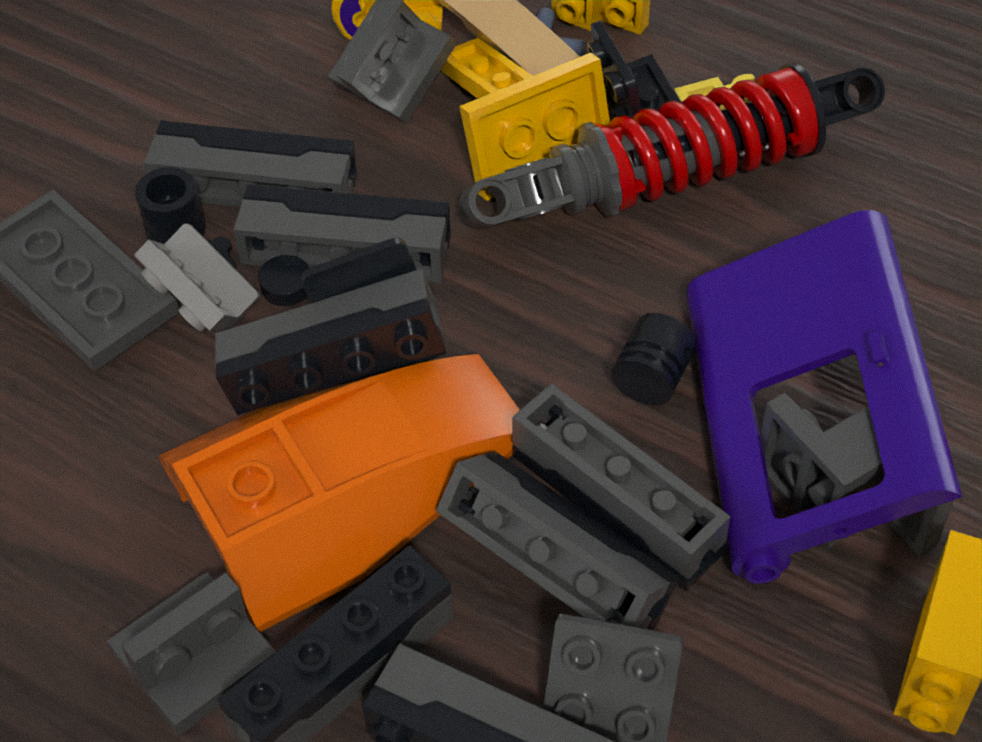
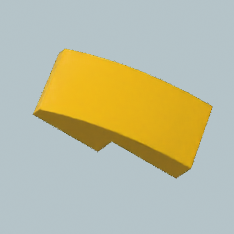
M551 0V10L555 13L556 19L591 31L592 23L601 20L641 35L649 24L650 0Z

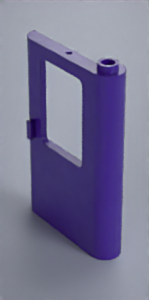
M861 210L848 214L700 275L690 282L687 286L686 297L692 333L696 339L695 352L721 509L731 516L727 534V545L731 569L734 574L755 584L774 581L789 567L791 554L835 539L846 538L853 533L962 497L889 222L885 215L874 210ZM856 355L885 477L879 485L785 518H776L754 396L758 390L848 356Z

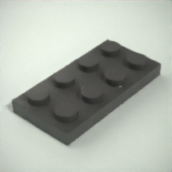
M51 190L0 223V282L94 372L180 313L178 311L177 299L169 292L164 295L148 283L141 274L143 269L55 190Z

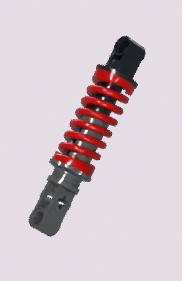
M791 63L782 66L778 71L760 75L754 82L751 80H741L736 82L730 89L727 87H717L712 89L706 96L693 94L683 100L682 103L669 101L661 105L657 111L651 108L642 109L633 118L629 116L615 117L608 126L601 123H584L580 126L577 144L568 146L562 143L552 146L549 158L508 169L505 173L484 178L467 187L461 194L459 211L467 224L479 229L489 228L518 218L519 220H524L563 207L570 215L584 212L587 206L593 204L606 217H612L619 214L620 211L633 208L637 203L638 193L640 192L647 200H659L663 194L664 184L670 192L679 194L687 188L689 178L695 185H708L712 180L713 171L718 177L728 179L736 173L738 165L742 170L752 172L760 166L762 159L769 164L775 165L780 163L784 159L786 151L795 157L816 155L824 147L826 126L877 109L884 100L885 85L880 75L869 68H858L813 81L810 74L801 65ZM849 84H852L859 93L858 105L849 96ZM745 97L748 98L746 103L743 101ZM720 105L724 106L723 110L719 109ZM480 190L490 192L497 201V210L493 217H487L477 209L476 195Z

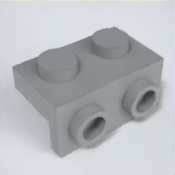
M183 224L165 244L148 239L134 254L146 267L141 272L142 276L160 293L165 295L170 291L183 304L178 310L180 314L200 332H203L206 328L209 331L215 332L231 329L260 298V293L192 225Z

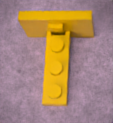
M475 38L455 46L440 70L477 98L459 106L475 183L484 178L505 173L508 169L549 158L552 146L562 143L568 146L577 144L579 129L584 123H601L605 126H608L610 123L601 59L591 52L533 76L481 39ZM486 190L478 192L486 201L495 198L493 194Z

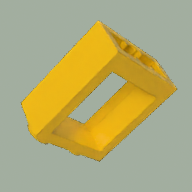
M950 530L926 593L893 715L908 719L912 725L927 732H946L956 735L982 680V539Z

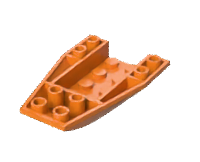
M479 354L461 355L398 368L259 408L173 448L158 457L182 501L189 500L224 561L228 576L240 589L246 614L251 623L259 632H262L365 579L440 516L436 509L457 462L484 455L491 451H496L504 458L509 459L513 455L514 445L512 441V417L520 409Z

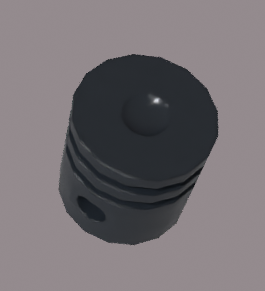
M162 167L147 173L136 185L135 197L140 209L147 239L165 244L183 224L192 225L204 237L206 222L198 195L197 183L193 175L186 170L176 167Z
M647 313L639 317L611 370L612 380L617 388L631 399L647 405H662L669 402L696 349V339L692 331L681 321L669 315Z

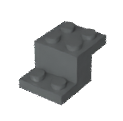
M786 393L781 394L766 404L760 437L770 487L795 514L873 488L883 481L885 472L869 406L823 432L814 415L807 409L800 408ZM954 500L887 523L921 557L938 545ZM845 538L835 539L823 543V545L829 549Z

